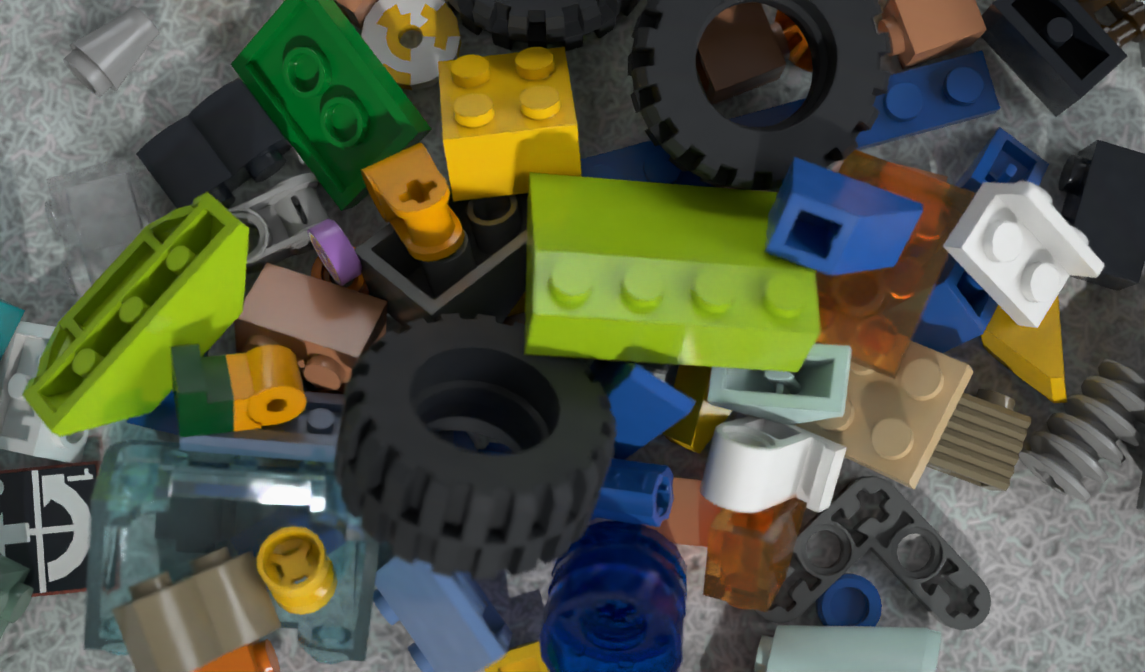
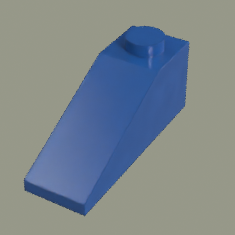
M594 359L590 366L594 375L592 383H601L611 403L610 410L616 420L617 436L613 445L614 453L612 456L614 459L625 460L688 415L695 404V401L636 364Z

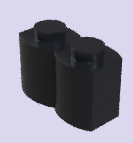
M237 78L208 96L188 116L158 133L136 155L176 208L192 205L195 198L208 192L228 209L236 200L232 192L250 178L259 183L277 173L286 163L283 154L289 151L292 145L247 85L240 78Z

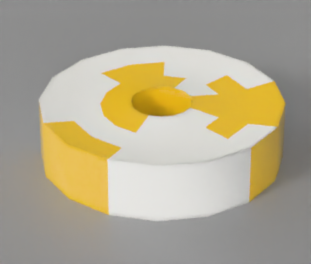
M379 0L365 17L361 37L399 87L408 90L431 87L439 82L438 62L459 58L462 42L457 18L443 0ZM411 30L418 31L423 36L419 46L409 49L401 45L400 41L404 33Z

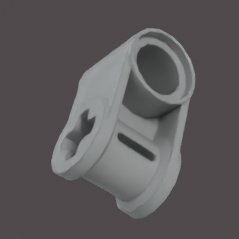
M305 173L294 176L275 185L266 193L232 209H228L246 227L259 230V244L255 250L247 254L246 273L251 274L262 271L267 262L276 264L291 256L304 254L314 249L307 230L325 219H329L315 190L319 185L315 174ZM298 205H301L308 219L307 224H304L297 210Z

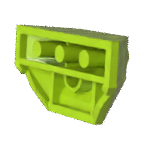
M206 192L195 198L192 205L177 208L148 224L57 323L40 357L37 375L28 381L22 393L24 399L52 433L62 437L152 413L172 391L170 347L199 344L200 354L203 357L243 312L249 228L211 194Z

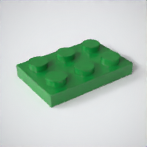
M285 0L231 63V66L311 172L315 174L317 180L341 211L355 207L369 194L361 175L362 169L419 143L432 130L334 0Z

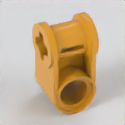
M421 142L361 170L364 183L378 212L385 222L391 224L412 257L425 262L437 261L450 256L463 244L465 234L461 222L447 204L450 191L446 179L439 172L429 152Z

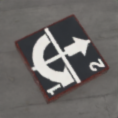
M104 461L0 471V554L30 569L24 584L33 588L31 597L113 588Z

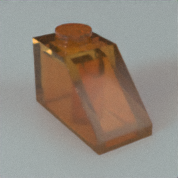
M794 497L754 513L722 508L709 527L703 595L726 601L735 608L755 609L767 613L786 579L807 502Z

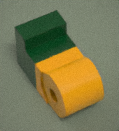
M199 344L170 347L172 392L180 438L259 429L261 426L288 422L305 409L307 401L296 354L287 347L264 345L256 347L247 353L201 357Z

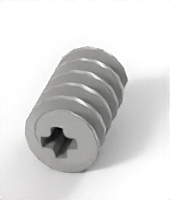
M1104 359L1098 367L1099 376H1088L1081 385L1082 395L1073 394L1067 398V403H1064L1065 413H1053L1046 423L1050 433L1036 431L1029 441L1033 452L1021 450L1019 453V459L1042 482L1062 495L1068 494L1083 502H1086L1091 497L1081 482L1083 476L1102 484L1108 479L1107 474L1098 462L1101 457L1118 465L1125 461V456L1115 442L1121 439L1138 447L1143 441L1133 423L1137 420L1145 424V380L1132 369L1112 359Z

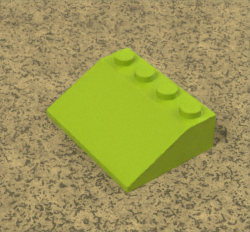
M530 173L528 179L524 354L798 372L820 335L815 269L765 252L768 215L778 192Z

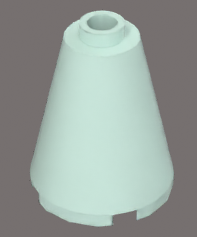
M778 625L774 637L762 635L757 651L754 672H936L941 632L930 630L928 627Z

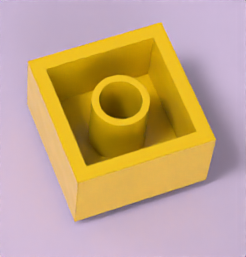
M530 47L520 52L490 56L470 54L455 60L438 62L442 136L453 202L528 193L530 173L582 177L577 119L565 47L549 49Z

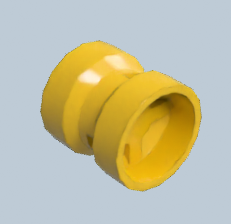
M291 526L281 528L269 535L260 546L257 556L258 572L281 608L289 613L299 615L313 613L324 607L333 597L337 586L336 570L317 534L304 527ZM305 577L307 578L301 583H294L295 581L301 580Z

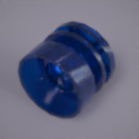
M601 521L589 525L581 538L570 543L568 551L555 559L553 563L552 579L548 588L549 598L544 608L539 633L540 652L543 662L549 672H677L683 662L684 617L686 615L688 589L687 565L678 548L657 530L644 525L620 521Z

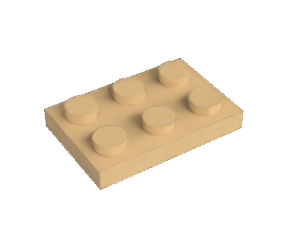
M818 303L820 335L815 344L850 346L852 349L844 416L794 425L847 447L845 458L915 489L973 374V370L967 363Z

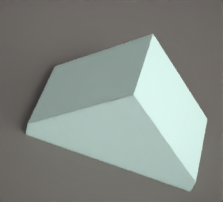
M814 343L798 372L712 367L707 402L714 406L785 425L844 416L852 349L850 346Z

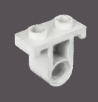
M732 411L724 423L716 426L700 485V494L715 505L747 513L760 512L796 497L807 502L806 508L818 513L830 507L847 447L795 425H785Z

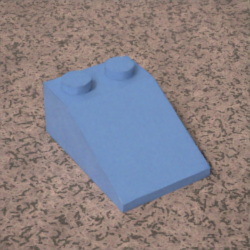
M395 556L370 576L377 587L376 590L370 593L373 602L391 625L401 621L414 640V643L408 646V651L422 672H477L506 655L513 633L477 581L472 580L470 572L454 571L452 577L431 573L432 565L416 559L413 565Z

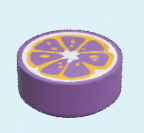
M327 218L307 230L315 251L338 285L342 286L361 275L362 265L350 241L334 220Z

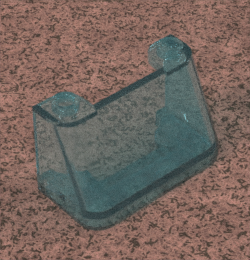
M126 440L117 442L109 446L104 452L91 499L84 650H105L115 655H129L112 608L132 600L127 587L165 571L169 572L172 582L192 573L188 561L224 546L228 547L231 557L252 551L257 562L260 546L269 535L281 528L298 526L308 528L317 534L322 541L328 557L336 570L337 586L333 597L324 607L313 613L299 615L289 613L281 608L266 585L282 626L280 628L297 629L299 647L321 663L336 664L343 661H365L380 544H377L360 527L362 516L354 518L347 510L340 496L341 486L335 480L334 463L180 451V442ZM305 577L301 580L295 581L294 583H301L307 578Z

